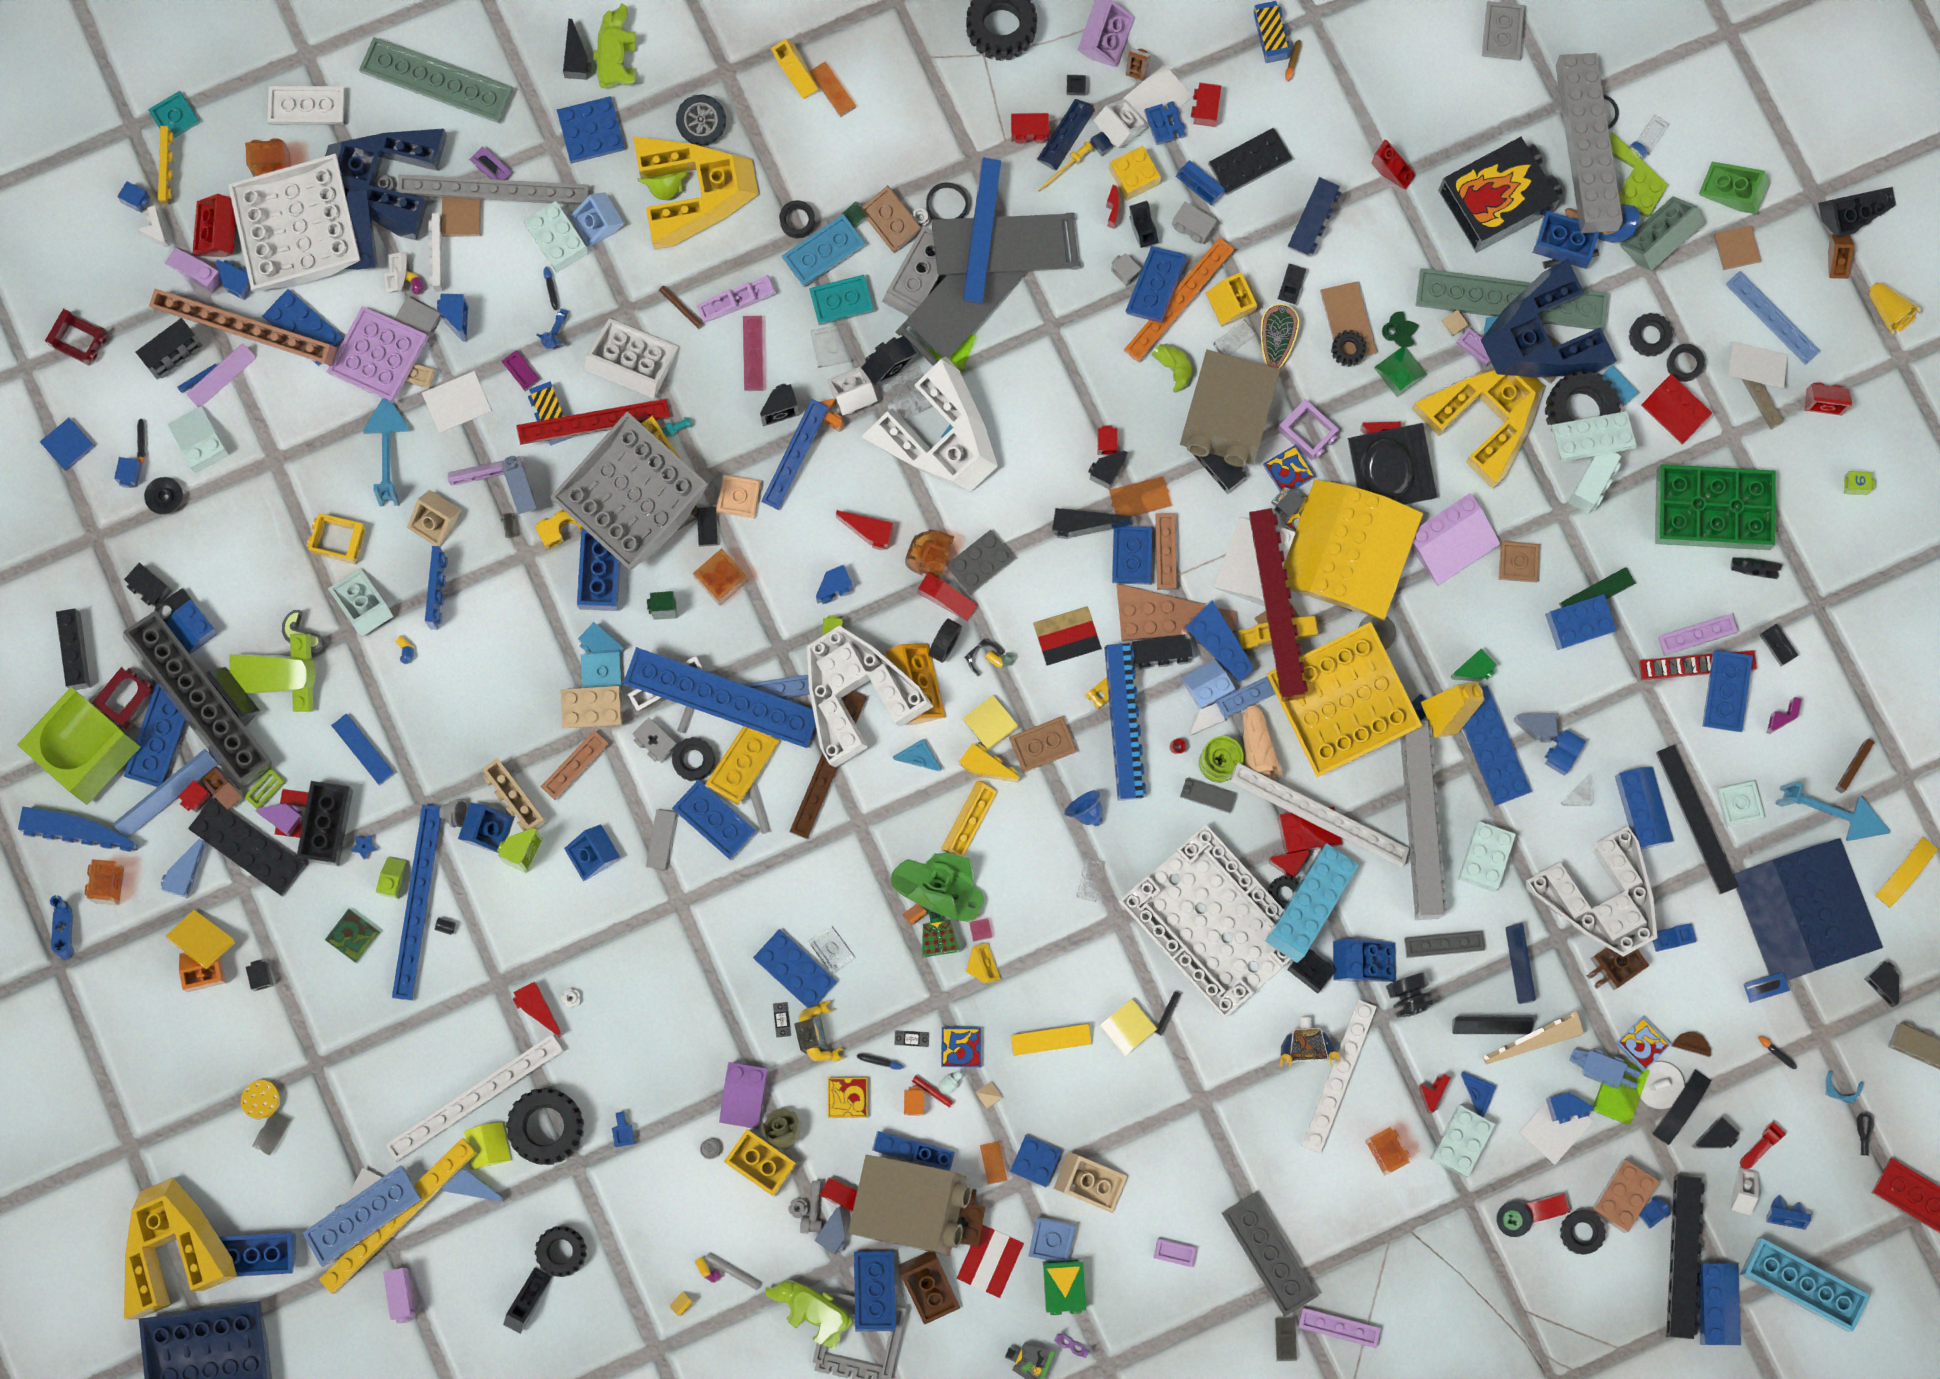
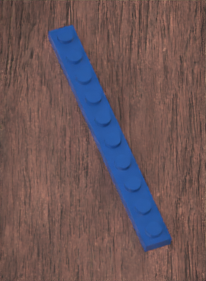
M422 804L393 986V999L413 1000L441 822L440 807Z

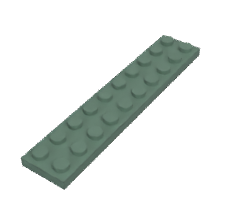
M1420 268L1415 306L1448 311L1457 310L1463 313L1496 317L1531 283ZM1583 290L1584 293L1576 299L1539 314V319L1541 323L1591 330L1601 327L1603 331L1605 328L1608 293Z

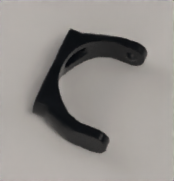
M985 638L964 657L976 676H979L980 673L972 664V656L977 649L987 646L994 648L1000 655L1003 654L996 644L987 641Z

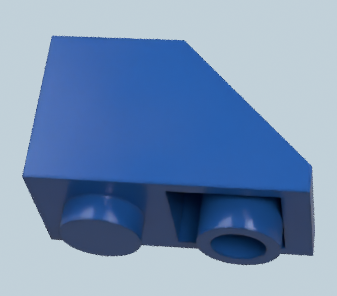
M217 259L216 265L226 291L245 300L251 289L247 269H238L230 261L224 260L223 262Z
M844 564L826 571L816 594L818 604L821 602L822 604H827L833 600V597L838 595L840 597L846 596L851 593L850 590H853L852 582Z
M1569 1092L1546 1099L1552 1122L1558 1120L1559 1124L1571 1121V1116L1577 1115L1578 1119L1590 1116L1589 1111L1594 1110L1592 1105Z

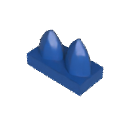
M1778 1195L1773 1200L1771 1208L1766 1215V1222L1806 1230L1811 1222V1214H1807L1800 1202L1796 1203L1791 1210H1788L1781 1195Z

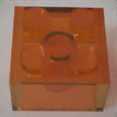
M273 138L270 141L252 140L245 143L246 165L253 177L291 166L290 152L284 140Z
M722 548L693 573L694 579L719 606L748 582L747 575Z
M92 859L87 869V875L89 876V883L85 886L87 899L96 904L119 905L124 866L116 861Z
M1391 1127L1365 1140L1384 1176L1410 1163L1408 1159L1410 1158L1409 1152L1405 1147H1401L1399 1140H1401L1400 1136Z

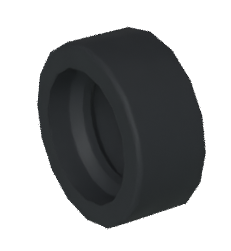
M800 200L790 201L780 211V227L789 237L803 238L814 229V211L806 202ZM796 209L805 211L808 215L807 225L802 229H792L789 227L786 217L790 211Z
M1681 344L1672 350L1667 358L1666 366L1669 374H1672L1677 380L1688 382L1694 380L1702 372L1705 358L1698 347L1692 344ZM1683 352L1691 354L1697 362L1695 370L1691 373L1679 371L1675 366V358L1678 354Z

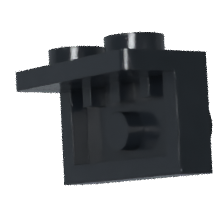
M1311 949L1307 951L1306 955L1298 963L1293 961L1287 969L1317 994L1336 972V969L1329 962L1323 960Z

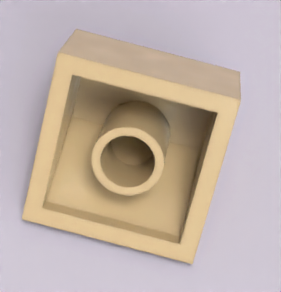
M428 490L418 498L407 528L433 545L441 546L455 526L461 509Z

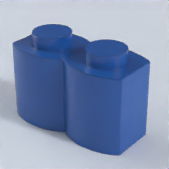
M1567 729L1563 733H1558L1554 740L1557 743L1554 749L1549 748L1544 756L1547 759L1545 764L1564 776L1568 773L1586 743L1584 739Z

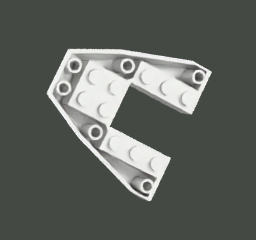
M945 356L914 386L954 428L931 449L892 408L861 437L931 477L971 492L998 465L985 424L962 375L956 366Z
M840 625L807 645L809 692L819 745L828 763L834 767L841 765L868 748L841 699L864 683L871 680L893 721L899 726L905 725L933 707V704L916 683L873 646Z
M1628 826L1594 844V855L1621 893L1591 909L1561 862L1526 880V890L1574 928L1623 957L1657 939L1652 890L1639 841Z

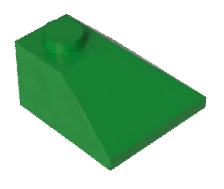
M1401 347L1374 367L1396 397L1427 376V373L1406 347Z

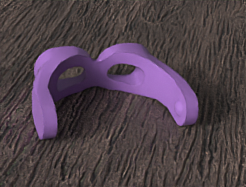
M1057 1333L1054 1341L1060 1347L1070 1348L1073 1354L1084 1358L1087 1357L1089 1350L1081 1344L1073 1342L1070 1338ZM1064 1338L1069 1341V1344L1064 1345L1061 1343V1340ZM1075 1345L1081 1348L1080 1352L1074 1350Z

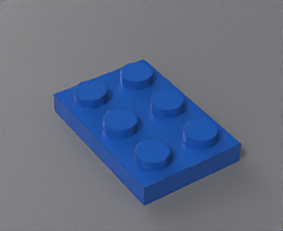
M1124 526L1113 529L1112 583L1151 584L1152 527Z

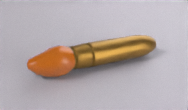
M1300 39L1294 44L1288 68L1285 71L1286 81H1289L1294 74V68L1301 49Z

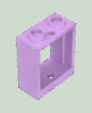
M1306 399L1300 403L1278 428V431L1293 445L1296 444L1298 449L1309 460H1312L1314 457L1318 459L1325 451L1323 448L1327 444L1332 445L1338 438L1337 433L1339 430ZM1306 411L1329 431L1314 449L1309 447L1290 429Z
M399 1268L383 1271L390 1320H396V1323L411 1322V1318L416 1317L409 1269Z

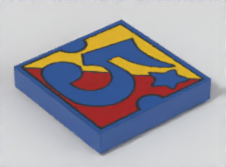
M1296 444L1263 463L1264 468L1279 491L1285 486L1295 490L1316 477Z
M942 1027L941 1067L981 1068V1028Z

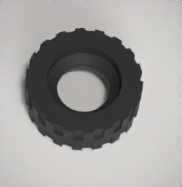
M1658 313L1643 314L1635 320L1630 328V345L1640 355H1645L1646 357L1662 354L1672 341L1673 329L1670 326V322ZM1653 326L1659 330L1660 339L1656 343L1650 344L1643 340L1642 330L1645 327Z
M947 618L934 638L928 655L943 663L955 646L961 633L962 625Z
M691 737L677 743L678 745L674 747V752L672 753V765L679 776L684 780L697 781L705 779L708 774H711V770L715 766V756L708 742L703 741L701 738ZM697 750L702 754L703 762L698 768L691 769L685 765L684 756L688 751Z
M1579 1210L1567 1215L1565 1220L1562 1221L1560 1238L1569 1251L1575 1254L1586 1255L1597 1251L1603 1245L1602 1243L1606 1238L1605 1224L1599 1216L1595 1215L1596 1213L1589 1212L1588 1210ZM1584 1222L1591 1226L1593 1234L1589 1241L1579 1242L1575 1239L1573 1229L1578 1223Z

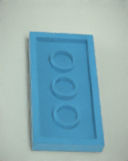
M842 214L783 254L782 259L801 285L805 287L864 247L865 242L845 215Z

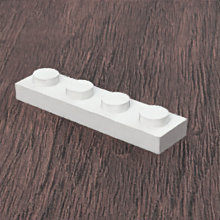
M432 213V220H429V231H432V238H429V248L432 249V256H429V265L432 267L433 274L429 275V282L435 292L443 291L442 218L439 213Z

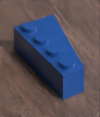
M1210 600L1183 627L1238 682H1241L1254 669L1213 600Z

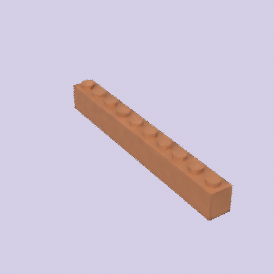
M154 289L149 307L329 366L332 365L337 350L332 345L158 289Z

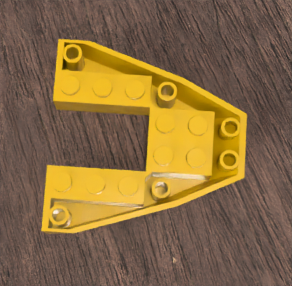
M633 136L641 178L697 169L702 197L646 207L654 250L672 247L720 222L759 194L753 162L750 158L690 143Z
M1493 367L1479 371L1423 397L1414 403L1412 410L1439 436L1478 398L1491 409L1504 424L1468 457L1466 463L1493 489L1506 477L1532 427L1545 385L1535 377L1496 374Z
M173 1177L140 1191L131 1210L125 1253L124 1319H140L170 1306L155 1248L177 1239L190 1291H205L237 1277L232 1257L201 1209Z

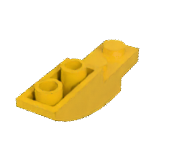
M1315 616L1292 618V623L1297 625L1298 636H1295V640L1319 635ZM1268 622L1238 631L1240 646L1243 651L1271 645Z

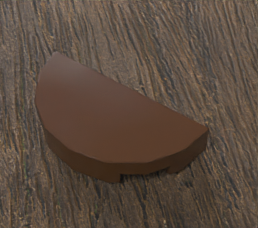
M1696 1032L1680 1034L1671 1045L1674 1048L1711 1057V1048L1708 1042L1704 1039V1036Z

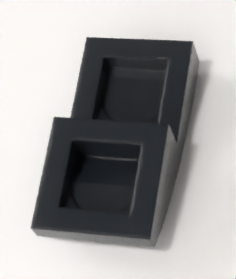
M1288 264L1278 300L1296 305L1306 268Z

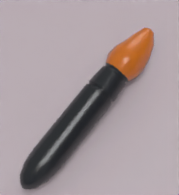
M1764 1036L1758 1037L1761 1044L1768 1048L1791 1069H1797L1796 1063L1772 1044L1768 1038Z

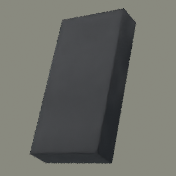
M716 507L697 508L699 547L718 546Z

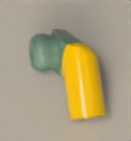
M989 651L985 659L996 667L1002 668L1013 664L1014 655L1007 652L1006 655L997 656L992 651Z

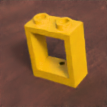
M318 513V517L314 518L312 524L313 534L309 536L307 541L308 550L311 554L356 564L366 531L364 524ZM325 523L353 530L346 555L318 548Z

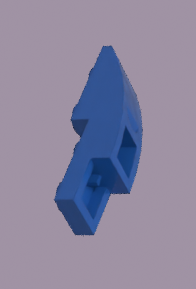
M880 1131L876 1132L872 1151L947 1171L951 1169L955 1154L953 1151Z

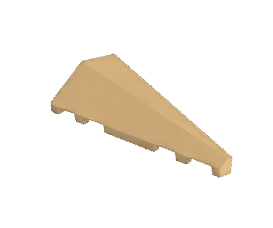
M1575 1011L1484 1056L1483 1059L1487 1065L1581 1036L1584 1033L1579 1015Z

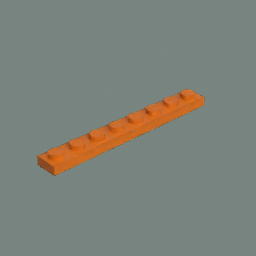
M1219 237L1175 289L1162 323L1149 320L1126 346L1124 352L1139 363L1233 253L1234 248Z

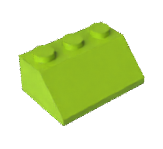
M534 828L509 836L505 842L501 841L497 852H499L498 856L506 865L527 873L543 837Z

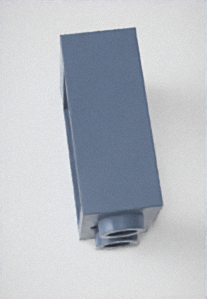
M520 456L505 458V461L502 462L503 472L518 515L537 509Z

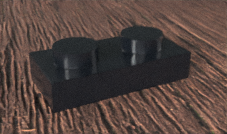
M1778 624L1760 634V637L1781 667L1799 656Z

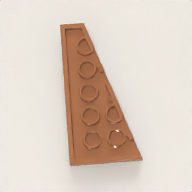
M1116 584L1122 642L1189 634L1183 627L1205 606L1204 604ZM1218 608L1231 631L1237 632L1235 612Z

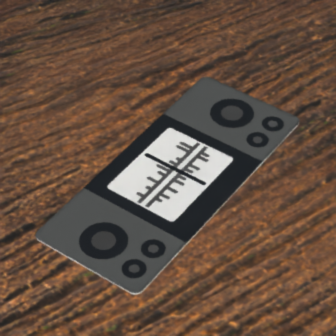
M788 1002L774 1003L776 1037L791 1036Z
M895 1030L894 1045L928 1047L929 1032Z

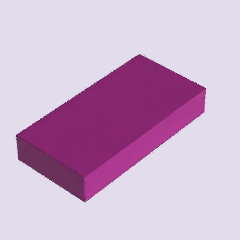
M517 350L502 360L503 365L524 391H527L540 381L539 377Z

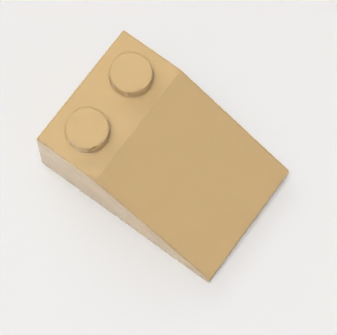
M1068 1152L1053 1189L1113 1213L1127 1176Z

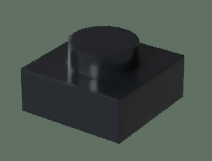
M1067 75V95H1085L1086 75Z

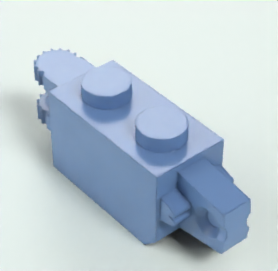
M1574 1049L1569 1060L1582 1068L1584 1077L1618 1089L1620 1084L1632 1089L1636 1088V1083L1623 1078L1624 1073L1638 1078L1641 1075L1640 1072L1627 1067L1623 1059L1615 1056L1613 1058L1607 1057L1603 1051L1594 1049V1051L1590 1050L1589 1052Z

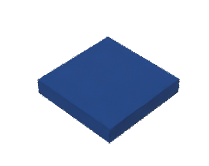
M69 417L40 441L42 446L65 471L95 447Z

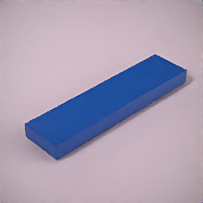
M347 713L331 725L379 786L395 774Z

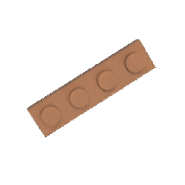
M1156 513L1157 590H1176L1175 513Z
M594 730L540 787L556 800L609 743Z

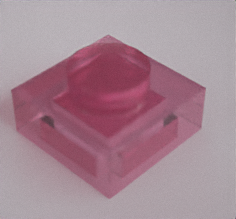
M988 918L969 922L973 942L992 938Z

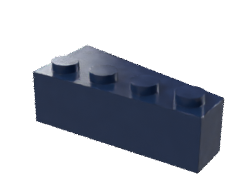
M1321 177L1318 178L1288 244L1289 249L1307 257L1310 253L1314 254L1318 245L1315 241L1318 236H1322L1326 228L1323 224L1326 219H1330L1334 210L1331 207L1334 201L1337 202L1341 195L1339 185Z

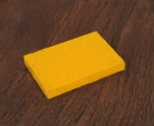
M196 910L190 912L165 936L168 941L205 969L209 968L235 943L232 937Z

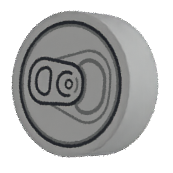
M707 1139L702 1142L700 1153L706 1159H714L720 1153V1146L715 1140Z

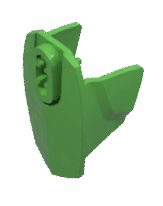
M934 853L924 864L907 859L900 863L891 875L893 890L920 906L951 919L966 922L977 918L984 903L982 891L973 886L974 873L971 860L963 856L950 853Z

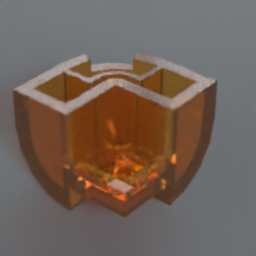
M931 529L921 532L917 536L915 535L905 558L906 566L921 576L923 573L927 574L928 572L941 579L955 536Z

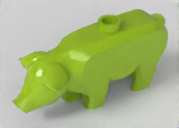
M623 3L620 4L618 9L608 10L602 17L598 33L597 50H594L593 61H597V78L601 88H612L619 83L630 85L635 82V68L623 67L624 52L635 51V32H628L622 29L626 22L628 11L627 6Z
M785 1280L775 1287L765 1288L767 1297L774 1301L788 1304L791 1310L786 1319L790 1325L798 1328L806 1320L814 1326H819L818 1333L813 1337V1340L820 1345L824 1344L831 1349L835 1348L840 1342L841 1334L853 1323L850 1314L833 1302L834 1298L826 1292L821 1294L814 1288L793 1280Z

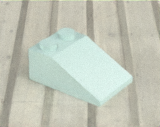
M202 406L168 424L185 459L195 473L229 455Z
M361 568L328 588L360 637L393 617L386 603Z

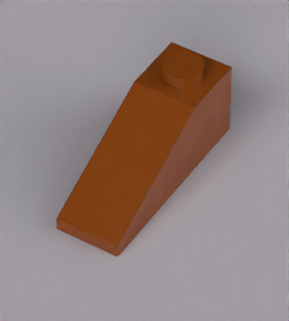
M1133 48L1130 50L1125 75L1143 81L1151 54L1144 49L1137 50Z

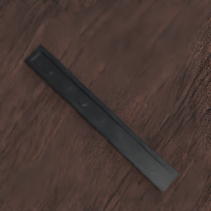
M1675 744L1657 751L1656 755L1719 895L1738 888Z

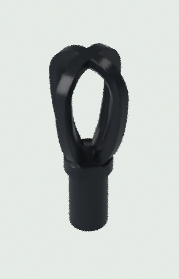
M1861 1113L1857 1117V1130L1861 1141V1155L1869 1156V1141L1873 1129V1118L1868 1113ZM1863 1117L1868 1119L1866 1136L1863 1134Z

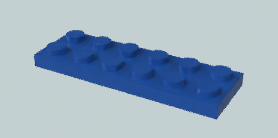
M156 684L136 740L140 748L129 759L124 773L125 778L154 787L160 786L165 781L186 720L158 684Z
M1488 685L1481 687L1485 700L1462 729L1493 804L1498 806L1527 795L1532 791Z

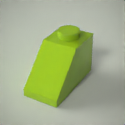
M391 857L387 858L380 872L376 888L378 895L394 899L399 898L407 861Z

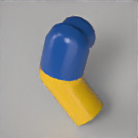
M400 635L395 640V643L402 648L400 661L403 664H408L414 658V647Z

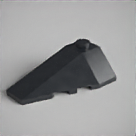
M1893 187L1820 202L1818 205L1822 222L1836 237L1856 233L1873 219L1893 208L1896 202Z

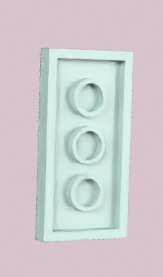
M1627 411L1554 424L1551 427L1560 462L1636 449L1637 446Z

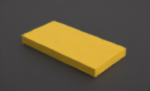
M743 726L705 786L739 806L778 746L779 740Z

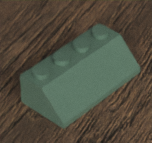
M1672 196L1643 222L1633 235L1622 241L1620 246L1639 266L1652 271L1705 222L1696 205Z

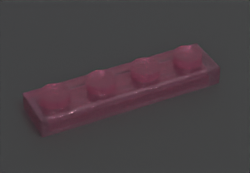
M743 316L744 391H763L762 316Z

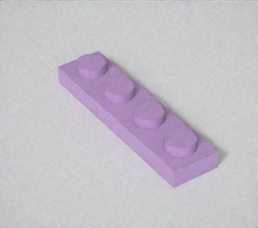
M1732 614L1659 636L1658 640L1665 656L1736 634L1738 630Z
M1302 1308L1298 1328L1373 1348L1377 1347L1381 1330L1378 1327Z

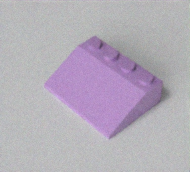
M1469 493L1419 526L1411 549L1436 585L1439 586L1498 547L1500 542L1483 510L1471 493Z

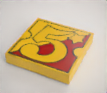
M828 1078V1118H868L867 1078Z

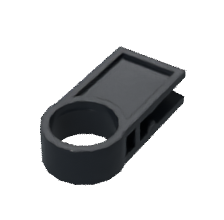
M181 588L159 603L154 611L156 610L158 613L161 607L169 606L171 614L168 618L163 619L167 623L172 614L191 598L185 589Z

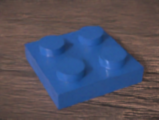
M1025 1135L1010 1172L1046 1188L1062 1151Z

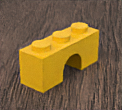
M563 509L556 512L555 516L550 519L544 518L537 523L538 525L535 526L546 550L564 542L561 536V529L564 525L569 523L575 524L580 532L581 529H584Z

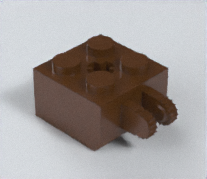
M1606 947L1590 958L1597 968L1586 976L1590 979L1596 976L1598 972H1601L1604 978L1596 982L1594 987L1597 989L1608 982L1612 989L1616 990L1650 965L1638 949L1623 957ZM1616 959H1622L1623 963H1621V965H1618Z
M972 1189L970 1204L966 1208L960 1207L958 1217L959 1221L960 1218H964L965 1222L968 1223L967 1227L964 1226L965 1229H963L960 1244L973 1247L979 1246L985 1213L984 1206L974 1205L977 1189Z

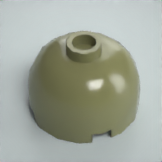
M786 1108L777 1109L766 1116L767 1120L765 1123L762 1122L761 1132L765 1140L771 1146L779 1149L789 1148L799 1140L802 1132L798 1116L794 1111H788Z

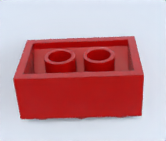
M215 194L197 201L193 256L224 257L233 254L236 218L231 197Z
M1672 374L1641 404L1681 444L1713 414Z

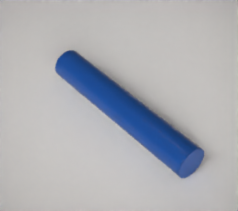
M216 363L177 386L179 391L182 393L197 384L217 366Z

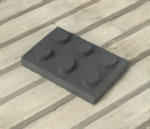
M990 529L947 563L946 567L971 595L1012 563L1015 558Z

